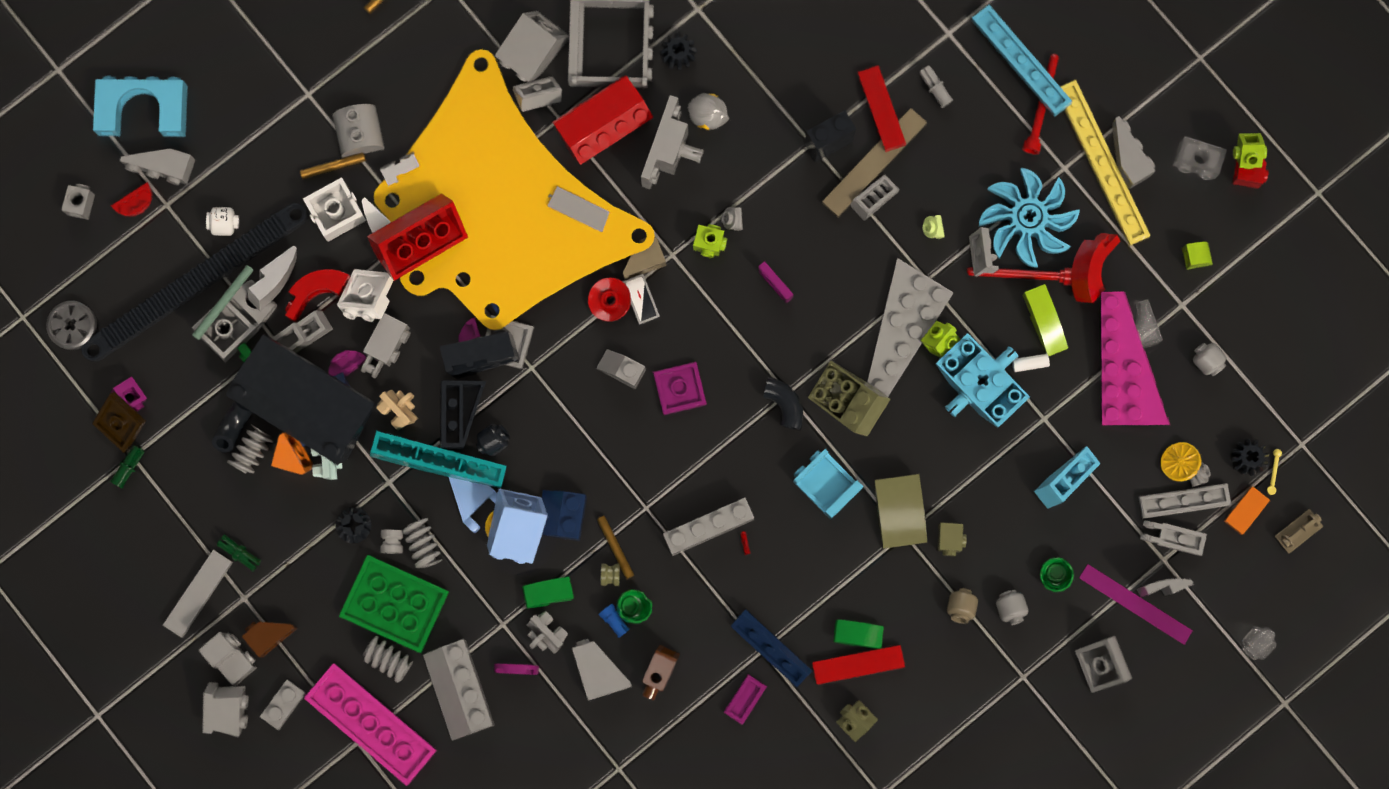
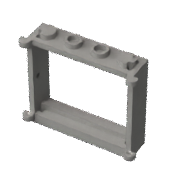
M571 0L569 86L607 87L621 78L582 77L584 7L644 8L643 77L628 78L635 88H647L648 81H652V68H648V60H652V47H648L649 39H653V26H649V18H653V5H649V0Z

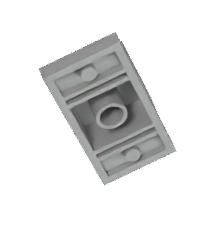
M671 95L669 96L641 175L642 187L651 189L652 184L656 185L660 175L659 170L674 175L681 157L700 163L704 152L703 149L686 145L688 124L679 121L681 106L679 105L678 98Z

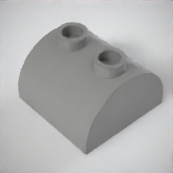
M357 104L341 108L333 113L342 158L385 149L377 110L374 105Z
M1115 636L1075 650L1091 693L1132 679Z

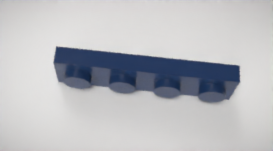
M747 610L731 625L742 638L796 687L812 672L806 664Z

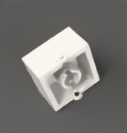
M342 178L303 198L311 212L310 217L312 221L317 223L327 241L366 221L356 203V197L353 192H350Z

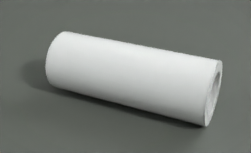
M1048 354L1016 358L1012 362L1014 372L1050 366Z

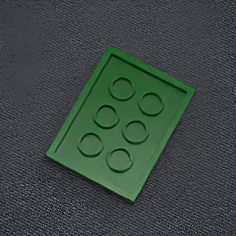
M367 555L339 617L422 653L449 591Z

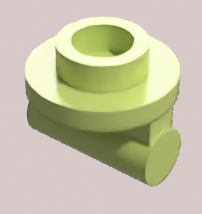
M941 215L928 216L924 220L923 231L928 238L940 239L945 237Z

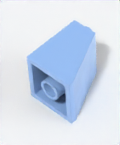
M498 489L487 542L489 555L496 559H512L520 564H525L526 562L533 564L548 516L541 497Z

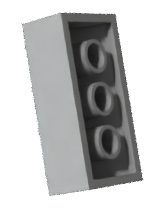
M463 639L423 655L452 741L495 726L466 640Z

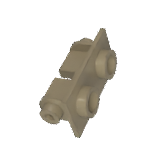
M1308 509L1275 535V538L1289 554L1324 527L1320 523L1322 519L1317 513L1313 514Z

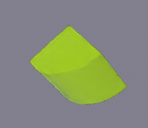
M1208 242L1190 243L1182 248L1187 270L1213 265Z

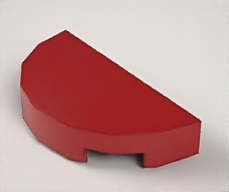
M146 182L111 205V207L117 213L124 216H137L143 213L152 201L150 184Z

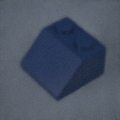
M543 490L542 501L548 516L542 535L580 541L587 496L585 494L565 491Z

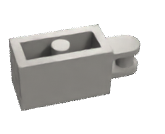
M384 313L363 351L368 357L362 366L361 372H368L372 374L373 378H376L384 364L390 367L391 363H395L400 355L398 350L401 344H405L410 336L409 326ZM373 359L379 361L376 366L371 364Z

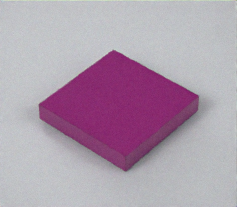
M696 362L653 372L663 415L707 405Z

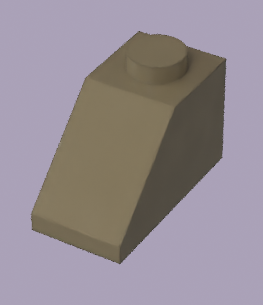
M657 237L654 238L649 248L630 256L623 271L625 280L666 266ZM646 238L641 239L639 243L644 242Z

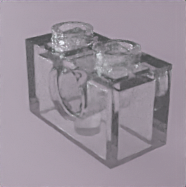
M1184 136L1180 141L1173 166L1178 167V170L1184 173H1197L1199 177L1206 180L1215 179L1220 173L1227 150ZM1194 156H1201L1204 164H1198Z

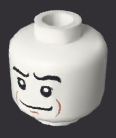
M213 207L211 212H207L206 228L210 230L212 235L231 236L234 233V228H239V215H235L232 208Z

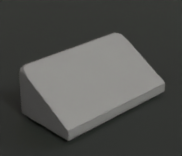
M553 76L513 86V91L521 111L561 101L562 89Z

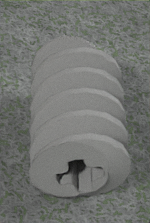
M253 425L254 431H246L250 438L241 439L245 446L237 445V449L241 453H232L235 461H227V463L245 474L247 472H255L251 465L259 466L256 457L264 458L260 450H269L265 442H274L271 436Z
M428 518L415 521L407 525L402 531L404 535H410L406 538V542L413 543L409 547V551H417L412 555L413 560H419L415 564L416 568H426L443 561L436 560L440 551H433V548L437 546V543H430V540L435 536L427 535L426 533L431 529V526L423 525L428 521Z
M376 636L363 654L365 656L364 662L369 663L373 660L372 667L376 668L380 665L381 673L388 670L387 676L389 678L396 674L395 682L398 683L407 674L413 661L407 663L408 655L401 659L400 650L393 654L394 646L392 645L385 649L386 641L377 644L379 637Z

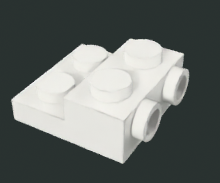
M354 269L337 306L348 319L354 320L356 316L362 317L369 322H373L374 319H381L390 302L386 295L394 280L386 272Z

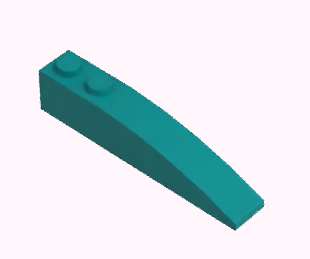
M376 431L370 457L498 488L502 486L507 467Z

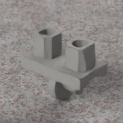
M547 611L538 616L534 615L528 622L527 626L531 629L528 636L533 640L529 647L534 649L538 646L542 651L548 647L555 654L563 645L562 642L568 633L560 626L554 632L547 627L553 621Z

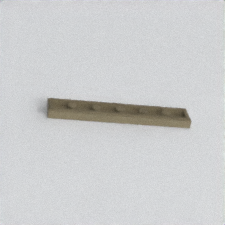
M911 108L898 121L906 145L927 124ZM880 140L822 201V204L839 217L850 206L853 199L868 187L905 146L885 152Z

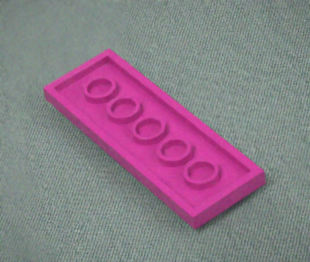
M335 663L332 664L304 698L406 786L410 784L437 751Z

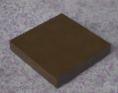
M112 392L107 397L92 424L125 453L133 444L146 420L117 393Z

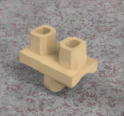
M390 390L388 392L384 391L379 396L381 400L376 408L383 415H387L391 410L396 414L390 421L396 430L415 423L418 419L411 411L415 408V405L411 402L414 397L411 392L404 395L401 390L397 393Z

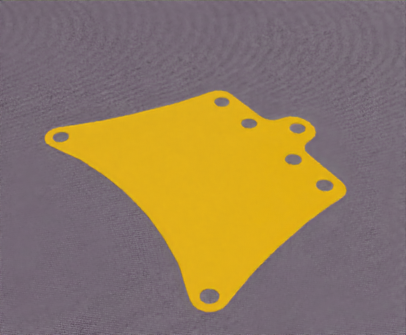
M476 50L470 54L444 102L406 154L414 152L420 166L405 174L402 173L396 176L399 181L397 183L395 182L388 186L386 180H384L374 192L376 206L390 222L395 221L441 193L454 202L468 238L400 277V280L406 290L417 296L427 295L437 288L449 289L485 327L491 330L502 329L543 299L604 266L646 250L652 245L655 237L654 230L650 224L609 204L584 186L551 155L523 119L507 91L493 54L486 50ZM480 57L488 61V68L483 72H479L474 68V61ZM558 186L609 211L603 232L548 207L547 205L552 198L548 197V195L551 194L553 196ZM390 193H396L400 198L398 206L393 208L388 207L385 203V198ZM639 228L645 230L647 234L646 240L642 243H635L632 240V232ZM418 270L424 274V281L420 285H413L410 282L409 277L413 271ZM461 272L468 273L471 278L470 283L466 287H460L456 283V276ZM490 303H494L499 307V314L495 318H488L485 315V307Z

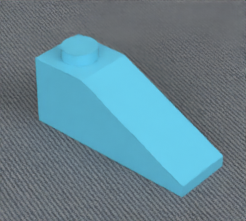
M1086 446L1051 474L1034 492L1047 509L1064 502L1101 463Z

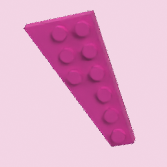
M1123 291L1101 292L1102 425H1170L1150 363L1141 342L1139 331H1137L1126 293Z

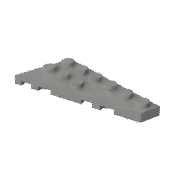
M899 258L896 261L867 383L877 388L887 397L922 344L921 339L936 322L954 293Z

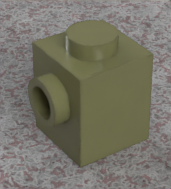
M940 523L938 526L937 551L943 552V556H956V552L960 553L962 547L966 548L967 536L963 534V524Z

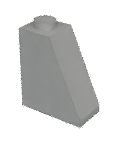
M589 639L576 642L577 647L572 648L588 700L632 687L631 682L594 641L589 642Z

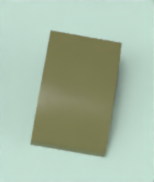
M919 474L875 480L873 483L883 549L927 543Z

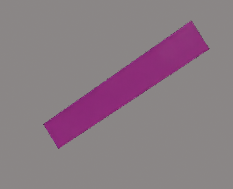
M1087 564L1079 577L1183 645H1185L1193 630Z

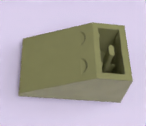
M833 361L829 362L808 396L811 401L851 431L864 436L869 435L890 401V398L877 388Z

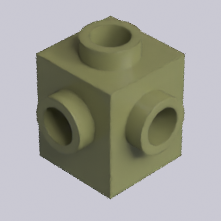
M858 700L853 706L849 703L840 711L842 717L836 723L856 742L878 719Z

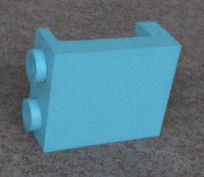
M826 449L822 452L817 450L810 457L812 462L806 468L802 465L793 474L796 477L793 483L831 520L863 488V485L858 480L855 481L828 454Z

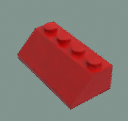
M624 75L552 123L572 157L581 165L654 117L634 85Z
M441 193L370 234L367 238L376 257L392 280L395 281L467 239L468 235L454 202Z

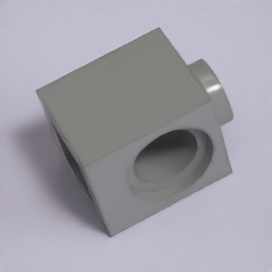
M76 184V187L68 185L62 211L66 215L88 220L95 194L89 190L88 186ZM83 196L82 203L75 205V199Z

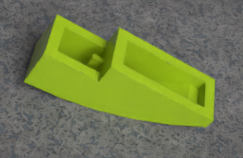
M1044 284L1025 292L1022 296L1031 314L1030 319L1048 357L1068 349L1061 323L1046 285Z

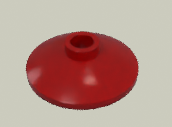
M604 278L595 283L591 288L588 296V305L593 315L598 319L607 322L616 321L628 312L631 305V293L627 285L621 280ZM611 297H614L615 302L610 305L608 301Z

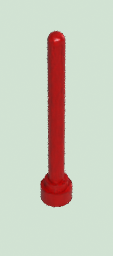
M1057 54L1050 56L1047 72L1053 79L1059 59ZM1040 99L1031 135L1024 141L1022 149L1030 154H1039L1041 149L1039 135L1046 106Z
M973 267L967 269V274L970 276H974ZM1064 268V270L1059 272L998 269L993 274L984 272L979 275L983 277L1058 280L1063 285L1072 286V268Z

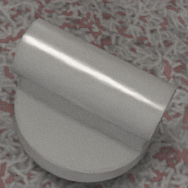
M728 207L723 212L721 218L726 229H734L735 231L743 230L741 208Z
M1201 462L1197 474L1190 479L1192 487L1208 482L1210 470L1203 462Z

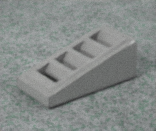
M884 174L855 197L851 207L865 221L899 192V189ZM881 184L889 191L888 194L880 187ZM874 190L882 197L881 199L873 192ZM867 196H869L873 200V202L875 203L874 205L867 198Z

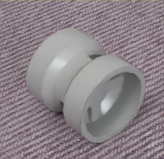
M381 530V538L385 541L380 546V553H403V546L399 542L403 538V530Z

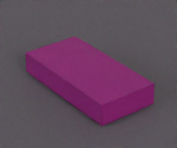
M765 261L759 265L758 272L781 299L788 303L793 298V293Z
M747 675L724 713L743 725L767 686Z

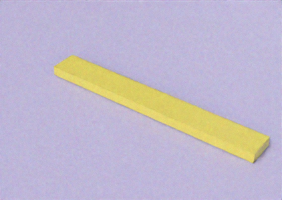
M1074 80L1060 86L1072 100V104L1064 109L1128 245L1130 246L1149 238L1150 234L1077 81Z

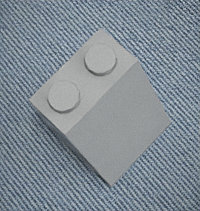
M538 11L523 13L495 56L500 59L499 63L502 66L517 72L516 76L522 81H535L568 42L570 36Z

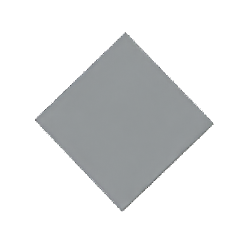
M512 321L499 330L487 328L485 336L493 335L494 332L500 330L508 331L513 335L519 361L506 365L523 369L534 326Z

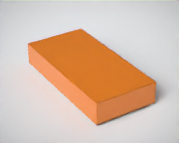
M1252 486L1224 522L1240 535H1243L1270 500Z

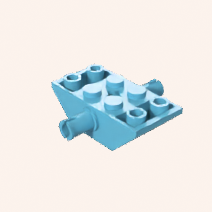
M967 333L936 363L948 383L959 394L945 406L946 410L949 412L956 406L950 413L953 417H956L969 404L980 416L998 428L1030 398L1005 372V368L1018 358V354L1014 352L1010 357H1007L1013 351L1008 346L999 357L993 359ZM978 378L985 379L986 386L984 384L979 386L977 384Z

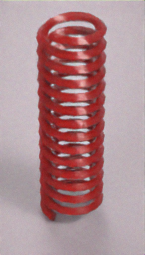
M741 532L743 550L746 553L744 555L750 554L749 544L747 543L748 538L746 532Z

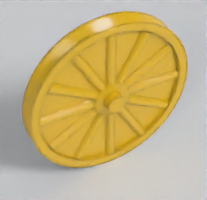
M1185 442L1172 444L1164 451L1161 457L1162 471L1168 478L1174 481L1191 479L1197 474L1201 466L1200 453L1193 445Z

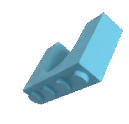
M105 76L103 79L95 80L93 131L98 136H120L123 106L133 96L148 94L157 98L159 102V132L163 136L185 137L187 85L181 78L169 77L168 80H159L157 77H146V80H138L136 77H124V80H118L115 77Z

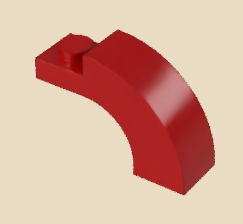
M1100 233L1096 236L1095 240H1084L1074 258L1071 274L1072 290L1077 302L1093 303L1101 295V292L1105 290L1101 277L1102 266L1109 253L1121 242L1117 234Z
M330 269L318 270L305 275L289 291L295 299L288 303L285 309L287 312L285 316L297 323L307 304L315 296L331 293L341 297L350 279V275Z

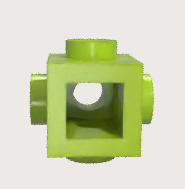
M1240 133L1237 146L1233 148V158L1237 159L1240 168H1262L1263 159L1267 157V147L1261 133Z
M708 224V227L698 225L693 250L699 251L702 256L713 258L714 255L719 256L720 250L724 251L727 243V238H724V231L721 230V227Z
M936 320L921 339V342L930 353L942 358L961 339L955 333L957 330L950 323L946 322V324H943Z

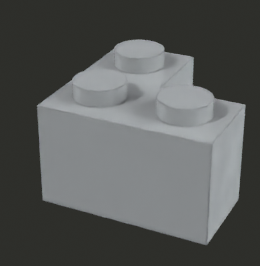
M219 632L199 649L211 666L218 668L232 685L237 686L257 668L254 664L255 658L248 651L244 653L239 647L241 642L234 634L230 635L229 633Z

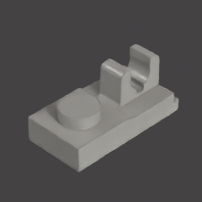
M981 227L969 236L974 276L977 277L984 272L993 274L999 269V266L992 265V262L997 259V255L991 254L989 228Z

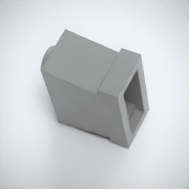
M209 682L204 692L203 733L212 734L214 730L239 737L242 729H246L248 715H244L248 705V695H245V686L218 687V683Z

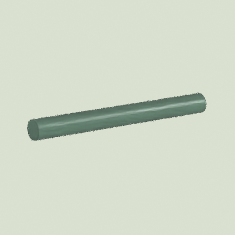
M245 266L192 334L194 338L200 340L254 270L250 266Z

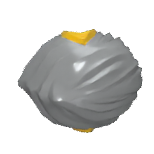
M701 93L688 104L687 108L691 122L699 128H704L708 131L717 129L729 120L726 105L715 94Z

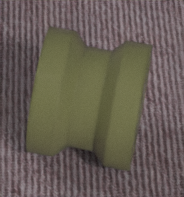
M601 564V586H606L607 584L619 586L620 564H614L613 566Z

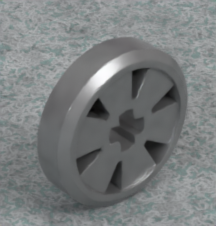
M65 301L52 309L47 318L46 329L50 339L56 345L67 350H77L82 348L96 334L97 320L92 310L83 303ZM76 320L74 324L76 328L74 330H67L69 327L68 322Z

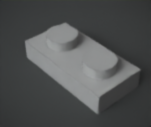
M286 680L260 717L277 730H280L306 692L291 681Z

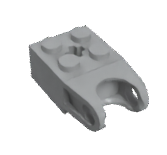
M253 280L247 281L240 287L201 337L225 363L238 351L237 348L241 344H246L260 330L277 307L274 301L270 302L261 311L248 306V288L255 284ZM206 313V314L192 327L193 331H195V330L198 328V326H199V325L201 324V322L205 319V317L208 315V313ZM225 326L227 328L229 326V332L221 334V327Z

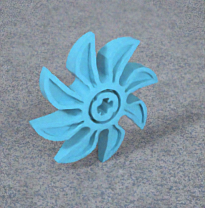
M1020 168L1027 199H1023L1020 196L1018 187L1012 183L999 182L991 185L987 190L1005 199L1014 208L1010 209L1001 204L990 206L983 212L979 220V226L997 221H1009L1011 224L999 228L994 236L993 248L995 254L1000 259L1013 235L1019 234L1021 238L1015 249L1017 256L1024 264L1038 268L1031 237L1037 238L1040 249L1044 252L1058 254L1067 251L1071 246L1052 236L1045 230V227H1049L1057 232L1069 229L1076 222L1080 209L1064 214L1049 215L1047 211L1059 208L1064 200L1065 187L1062 180L1058 177L1045 201L1040 202L1037 199L1043 187L1040 178L1034 172ZM1026 214L1034 217L1032 222H1027L1028 219H1024Z

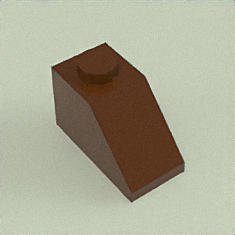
M253 622L244 630L246 633L242 637L256 655L263 658L297 630V627L292 624L258 622L256 624V622Z

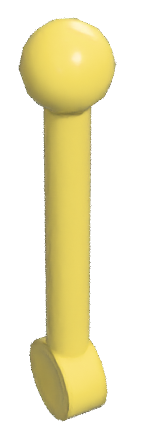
M1280 449L1273 451L1275 458L1271 483L1267 488L1269 495L1276 493L1274 486L1279 457L1282 455Z

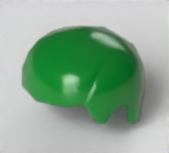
M1059 557L1050 558L1042 565L1040 579L1046 589L1060 592L1071 586L1074 580V571L1067 560Z
M630 589L622 593L618 598L617 613L627 623H641L651 615L652 601L646 597L644 592Z

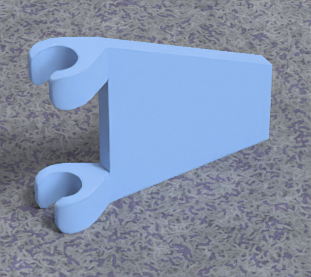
M449 477L462 521L473 533H477L480 530V526L470 516L488 498L496 503L497 492L488 485Z

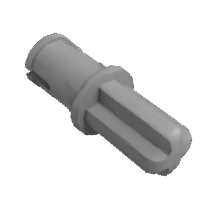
M930 66L924 67L919 73L929 87V93H933L941 108L951 103L953 99L943 86L944 82H940Z

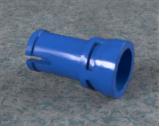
M613 604L598 614L605 623L607 622L618 638L630 630L617 614Z

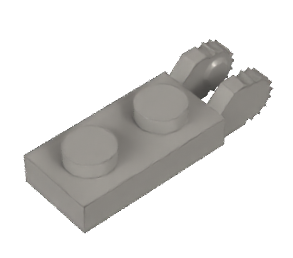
M1144 521L1143 526L1149 529L1160 530L1159 537L1141 534V540L1156 543L1158 546L1202 556L1207 534L1166 523L1159 524Z

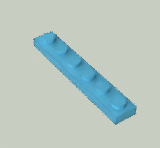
M990 5L972 17L973 23L1054 117L1072 104V100Z

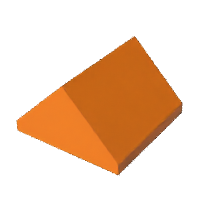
M287 433L279 435L271 466L301 475L312 470L314 464L302 444Z

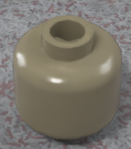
M965 588L951 593L947 606V613L951 620L965 624L969 620L974 619L978 599L972 594L971 590Z

